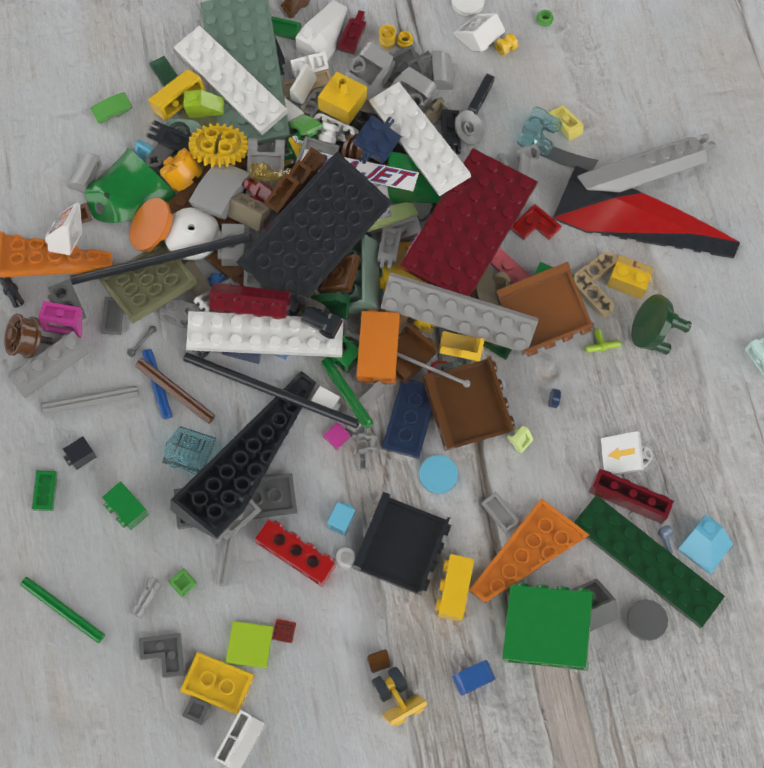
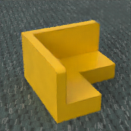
M443 331L438 353L480 361L484 338H474Z

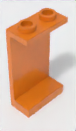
M374 309L362 311L357 365L358 382L376 383L380 381L385 384H396L399 323H401L400 313L388 310L378 312Z

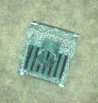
M179 426L166 442L162 463L172 468L186 470L191 474H197L207 464L216 438Z

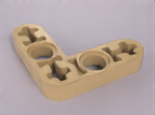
M612 252L602 253L574 274V281L581 297L600 317L610 316L614 305L594 282L615 266L617 259ZM605 259H606V260H608V259L611 260L610 263L607 262V263H605V264L603 265V267H602V264H603V262H604ZM592 267L597 268L599 273L593 275L589 272V269ZM577 280H584L583 283H577ZM595 291L597 293V297L590 298L587 292ZM602 306H603V307L607 306L608 309H607V310H606V309L602 310L601 307H602Z

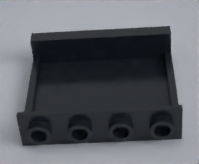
M383 492L353 564V569L421 596L422 591H427L431 580L427 579L429 572L434 573L438 563L434 560L436 554L441 555L445 544L441 542L443 536H448L452 525L448 524L450 517L443 519L390 498L391 494Z

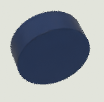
M553 388L550 392L548 406L551 408L559 406L561 391L559 389Z

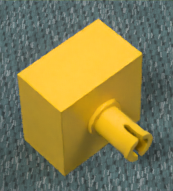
M336 71L318 96V110L349 125L367 100V86Z

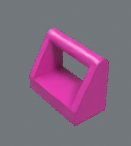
M43 301L38 316L43 331L62 335L74 331L79 338L82 337L81 307ZM49 323L59 324V325H64V326H70V327H73L74 329H72V328H66V327H60V326H55V325H49Z

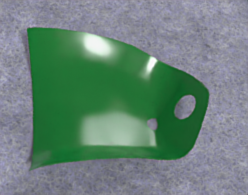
M129 148L110 168L91 182L85 191L86 200L93 217L98 221L106 223L133 220L136 212L148 200L160 198L168 203L176 195ZM109 193V198H107L104 194ZM97 203H101L103 205V214L97 213Z

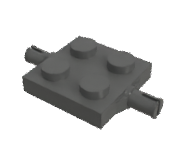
M410 45L393 54L395 65L388 80L393 83L408 67L426 76L427 73L423 67V61L432 57L429 50L419 55L413 46Z

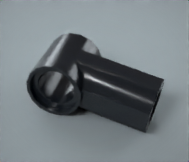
M310 306L306 308L301 319L302 323L319 330L321 335L329 339L335 338L343 322L340 317L334 314H325Z

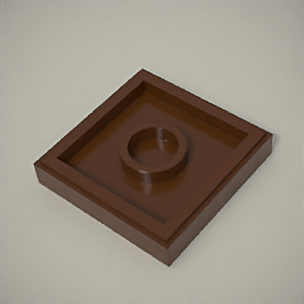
M357 254L346 255L321 282L319 291L323 294L351 291L361 257Z

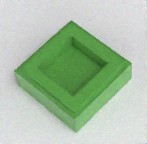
M184 568L168 581L181 598L197 585Z

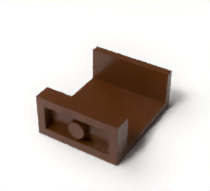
M408 323L406 331L398 339L397 352L424 364H427L436 355V343L431 338H426L418 327ZM397 356V378L407 385L423 367Z

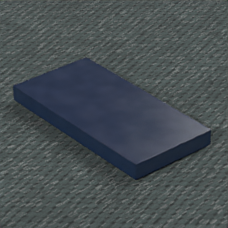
M410 380L405 385L402 381L400 382L382 445L383 450L416 459L420 458L432 414L424 383Z

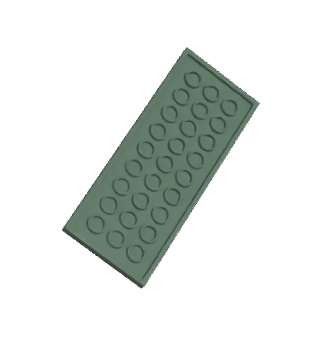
M209 0L201 2L204 30L286 107L269 0ZM212 88V93L214 95L222 97L214 88ZM225 99L224 115L216 116L217 123L220 126L226 123V127L233 125V129L239 128V132H244V136H247V141L248 138L257 139V145L287 139L291 136L288 115H285L263 135L253 128Z

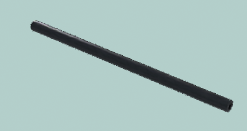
M250 232L73 275L70 277L73 285L251 242L252 236Z
M188 352L184 355L183 361L355 429L359 426L360 422L357 418Z

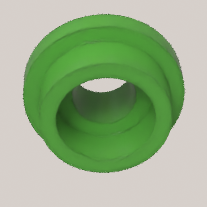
M549 10L540 11L536 18L537 23L541 26H550L554 19L552 12Z

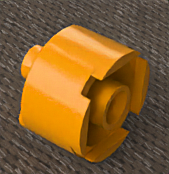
M183 148L175 157L170 156L166 158L163 162L164 167L159 171L174 191H181L194 183L192 179L195 176L199 178L203 168L196 159H193L190 152Z

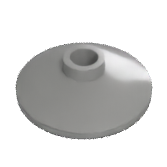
M464 110L456 116L455 130L460 140L467 145L478 144L484 134L483 124L479 116L470 110Z

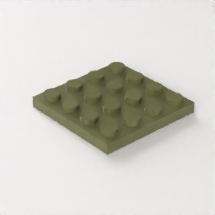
M161 241L155 246L153 251L143 252L129 261L170 252V250ZM179 259L99 279L132 324L198 284L196 278Z

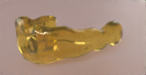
M252 163L250 165V174L257 181L271 182L279 180L284 173L289 174L291 168L280 171L268 170L266 163Z

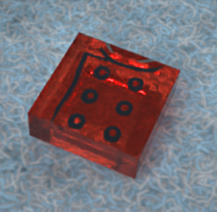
M276 619L272 640L292 644L297 623Z

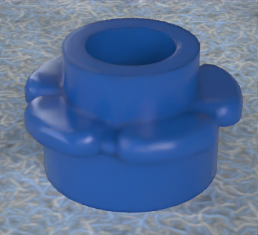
M212 273L211 277H208L207 280H209L210 286H213L215 283H222L226 277L222 276V273Z

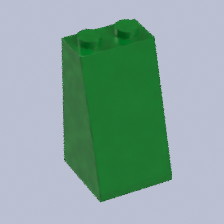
M397 152L390 153L388 156V166L419 172L413 191L387 186L389 199L393 203H439L444 194L441 196L437 194L409 155Z

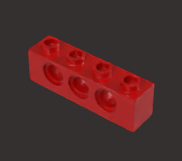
M268 519L255 538L256 544L323 587L336 568V564L333 562L334 558L326 553L322 555L312 543H304L300 540L301 537L293 531L289 533L284 530V526L276 520L272 522ZM277 537L285 538V542L281 545L276 544L274 541ZM293 548H300L302 553L298 556L292 555L291 550ZM312 558H315L319 561L318 565L315 567H311L307 564L308 561Z

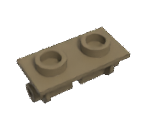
M442 97L434 99L423 111L433 126L441 118V110L448 109L444 106L445 100Z

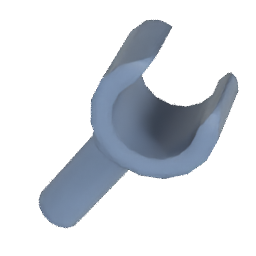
M666 525L658 530V535L664 540L667 551L672 554L673 550L668 536L672 535L673 531L669 525Z

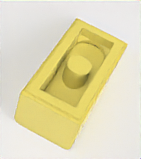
M564 105L549 112V116L569 141L583 134L584 124Z

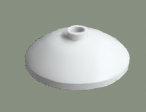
M184 208L173 214L172 225L165 243L170 251L215 241L218 240L220 228L216 219L211 214L197 208ZM189 227L195 228L194 230H188ZM213 251L181 259L200 260L209 256Z

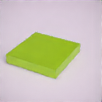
M233 621L225 663L267 669L274 627Z

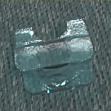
M536 106L526 119L517 143L521 147L536 144L540 154H550L553 143L545 137L543 132L558 133L562 122L559 118L550 115L546 110Z

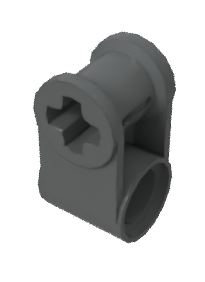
M158 143L154 150L147 155L146 164L160 176L159 171L164 167V160L170 156L175 157L178 151Z

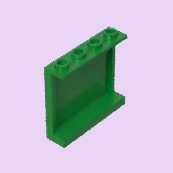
M526 583L510 585L502 659L508 663L588 671L592 603L595 598L593 592L586 588H577V591L569 590L565 586H557V589H552L543 584H538L536 587H529Z

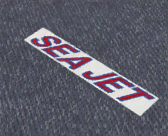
M307 149L304 150V153H303V156H302V158H301V161H302V159L305 157V155L307 154V152H308L309 150H307ZM322 153L328 158L326 162L323 164V166L332 158L333 155ZM344 157L371 183L410 191L414 190L419 172L370 162L362 164L363 161L360 162L356 159Z

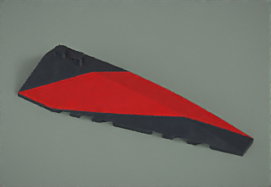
M575 166L553 216L554 220L585 233L592 234L595 232L607 237L612 235L624 240L629 238L636 240V242L664 247L669 245L681 250L686 248L698 253L703 251L710 253V255L734 259L740 245L739 241L709 224L633 188L622 192L587 190L578 179V175L589 170L579 166Z

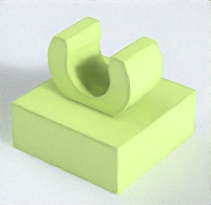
M523 425L520 429L514 428L515 434L513 437L507 436L515 450L521 454L533 441L529 429Z

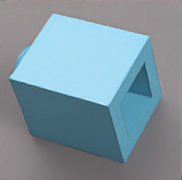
M337 502L327 522V528L345 536L355 517L353 506L345 502L342 504Z

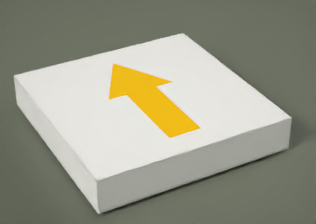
M635 431L601 438L604 470L614 475L644 470L640 432Z

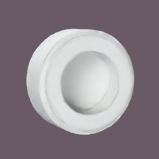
M347 547L339 549L336 553L337 565L344 569L353 566L356 559L354 551Z

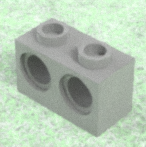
M174 298L161 306L159 313L163 322L187 329L188 311L203 312V310L198 305Z

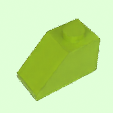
M204 90L184 91V109L189 119L224 115V98Z

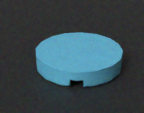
M434 455L427 458L421 464L419 480L428 492L444 494L451 491L456 485L458 469L455 463L448 457Z

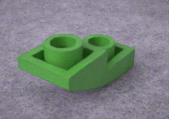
M122 92L90 108L97 122L102 124L115 115L121 116L133 107L126 93Z
M300 115L288 121L290 129L297 128L300 135H307L308 137L317 134V130L323 128L320 122L308 115Z

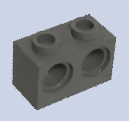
M70 279L48 287L50 302L81 307L82 320L87 318ZM61 294H66L64 297L59 298Z

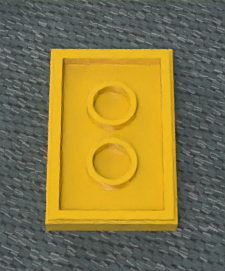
M196 652L180 692L238 715L255 675Z

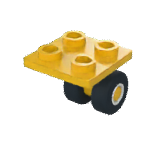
M395 666L388 670L389 678L383 680L381 676H377L372 679V685L382 702L391 699L392 693L397 703V706L382 714V717L391 726L402 724L406 721V717L411 714L417 715L421 713L424 707L428 705L427 701L419 694L410 697L404 702L402 701L398 692L405 691L408 685L398 667Z

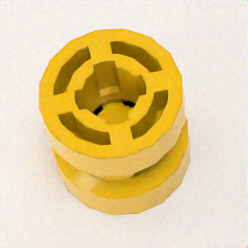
M386 24L379 30V45L384 49H391L396 43V29L394 26Z
M512 33L505 35L503 39L500 38L494 43L498 54L501 56L508 54L510 50L513 51L518 48V41Z

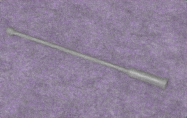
M349 328L345 331L347 338L359 342L360 334L351 331ZM397 352V356L457 381L463 384L464 387L470 386L469 380H462Z

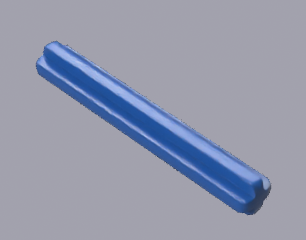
M152 349L144 350L142 352L143 358L158 370ZM151 380L162 418L164 420L172 418L173 415L165 390Z

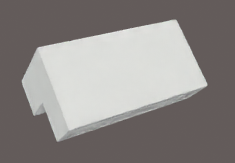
M240 710L214 760L229 768H243L265 723Z

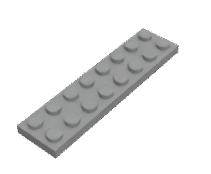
M392 272L389 275L381 304V309L397 312L401 315L474 338H484V341L519 352L529 348L539 318Z

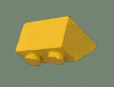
M619 254L607 286L642 299L654 267Z

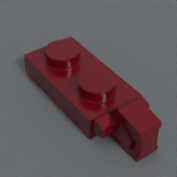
M358 10L356 17L349 19L338 44L339 51L352 55L355 54L366 28L364 11Z

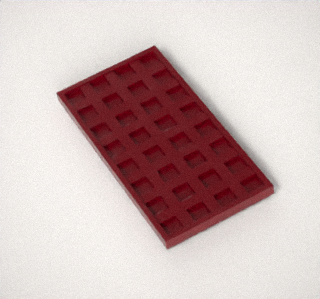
M472 148L463 163L469 170L471 177L444 193L399 266L400 269L430 285L471 297L538 184V181Z

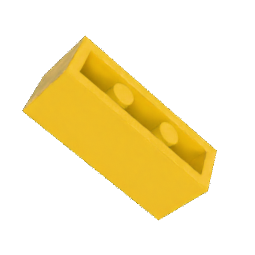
M187 69L150 97L148 102L153 112L167 121L184 107V91H205L206 89L200 76Z
M450 554L449 560L445 559L443 571H446L445 579H441L439 586L442 596L441 599L437 598L435 611H438L437 617L462 622L474 559Z

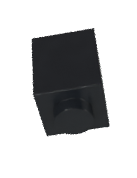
M84 436L63 448L66 454L63 458L69 467L73 465L76 470L97 458Z

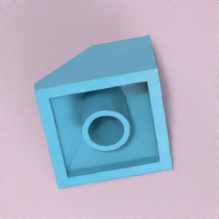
M706 514L699 520L677 550L708 574H711L733 543L724 528Z

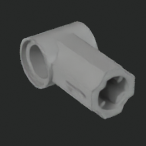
M536 144L519 147L516 151V157L519 161L518 171L532 179L535 160H538L540 157V150Z

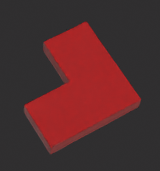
M534 204L514 223L511 230L523 241L535 229L550 240L562 226Z

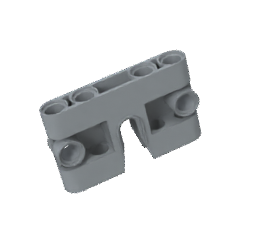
M367 42L358 57L351 60L350 68L344 75L367 86V100H370L388 89L383 88L394 68V57L373 43ZM357 66H363L360 70H355ZM411 67L406 68L391 85L393 86L399 82L414 102H420L419 105H425L437 88L433 81Z

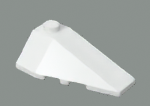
M332 0L306 23L297 34L296 50L305 55L325 51L328 62L335 53L341 27L347 13V7Z

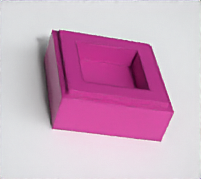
M336 423L323 437L338 450L351 438V435L340 424Z

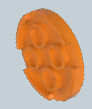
M160 198L150 199L136 212L129 232L130 242L135 249L142 252H150L155 249V246L161 240L166 239L173 219V214L170 213L169 204Z

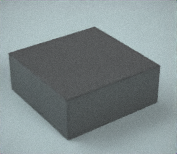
M191 696L182 716L202 725L211 705Z

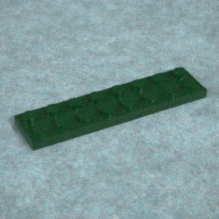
M596 495L575 520L574 523L589 534L587 539L699 628L704 626L725 598V595Z

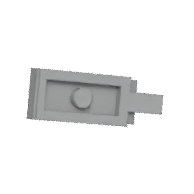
M251 499L245 511L218 539L210 536L211 540L216 545L224 538L229 540L257 516L261 509Z

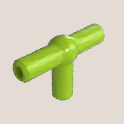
M596 329L594 335L598 344L587 345L584 347V351L586 353L604 352L607 349L621 347V341L605 342L601 329Z

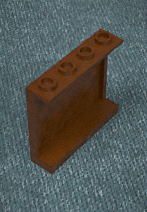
M491 356L485 360L443 371L462 380H469V387H464L463 384L438 373H428L423 376L422 379L444 451L507 434L514 430V419L512 415L509 416L507 410L509 403L507 398L503 397L501 391L503 390V384L501 379L497 378V365L495 361H492Z

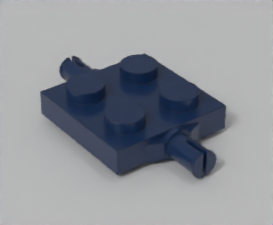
M371 115L352 142L363 152L359 158L360 162L363 160L362 164H365L369 157L383 164L402 137L390 128L394 123V119L389 123L392 117H388L385 123H382Z

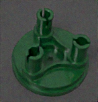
M655 294L641 305L635 315L631 330L632 341L635 346L641 349L656 350L667 355L671 351V344L663 340L670 328H677L687 333L691 329L689 325H692V323L674 313L673 305L667 297Z

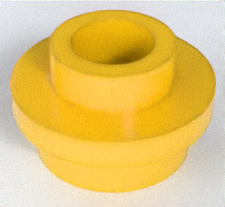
M408 31L400 32L396 38L397 44L402 48L412 45L414 40Z

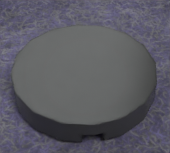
M646 599L638 601L630 607L627 613V625L633 636L640 640L652 641L665 633L668 627V617L660 604Z

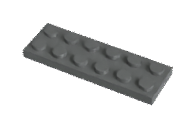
M292 473L263 477L251 498L261 509V512L253 519L297 513ZM182 488L174 489V496H175ZM176 515L178 530L194 528Z

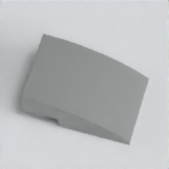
M228 164V167L222 165L221 168L215 165L203 177L189 202L193 207L225 220L229 211L230 199L240 192L243 193L245 187L242 184L252 174Z

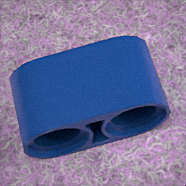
M487 660L479 662L452 676L461 696L496 679Z

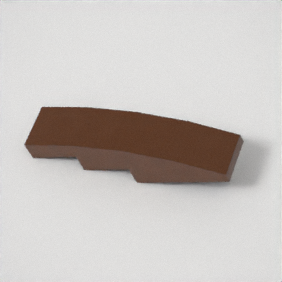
M311 147L302 161L298 160L289 174L284 173L264 204L278 214L282 212L317 174L328 158Z

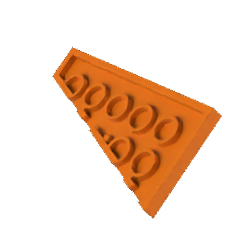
M0 231V278L76 274L113 266L111 252L95 249L83 250L75 246L71 255L48 251V243L43 239H25L21 235L14 234V236H10Z
M541 498L469 589V592L485 604L510 588V585L516 584L587 538L589 534Z

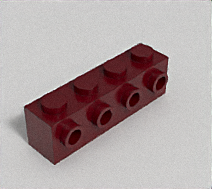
M215 283L210 290L209 309L217 312H234L238 315L253 314L255 317L269 316L278 320L286 319L290 310L291 292Z
M599 469L588 491L593 495H597L602 499L660 524L668 518L674 500L669 499L665 495L655 493L644 486L634 484L628 479L620 478L602 469Z

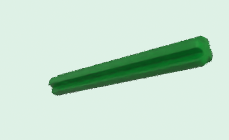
M328 357L324 358L321 361L322 367L361 425L369 428L373 424V420L332 360Z
M25 577L20 585L95 642L100 643L104 639L105 634L32 579Z

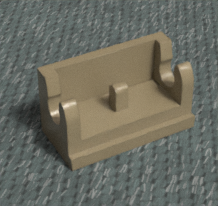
M240 192L230 199L228 217L260 231L262 230L263 223L266 225L268 223L271 208Z

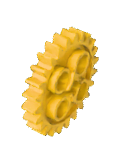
M210 123L209 127L203 125L202 130L197 128L196 132H192V137H189L190 154L193 155V159L198 158V163L204 161V166L211 164L212 168L215 165H218L219 168L222 165L228 167L229 163L235 165V161L241 162V158H245V154H248L247 136H244V132H239V128L233 129V125L226 127V123L222 126L216 123V126H213Z

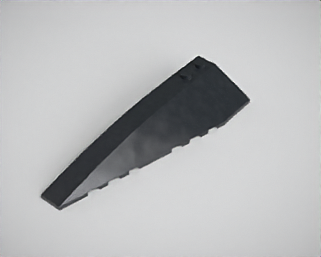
M301 371L283 390L308 399L316 382ZM275 397L170 500V510L187 524L218 539L245 511L302 407Z

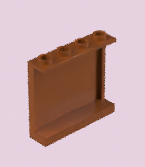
M568 262L501 288L496 292L502 307L539 318L530 346L521 352L522 356L527 355V357L535 355L538 353L537 350L543 347L545 350L556 346V342L561 340L563 343L574 339L573 335L575 334L585 335L591 332V328L595 325L589 317L570 272L571 268Z

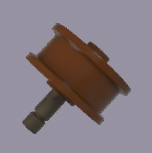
M16 313L10 318L4 339L5 350L8 355L22 354L24 358H31L36 353L39 343L52 345V337L41 335V324L37 317L24 318L23 315Z

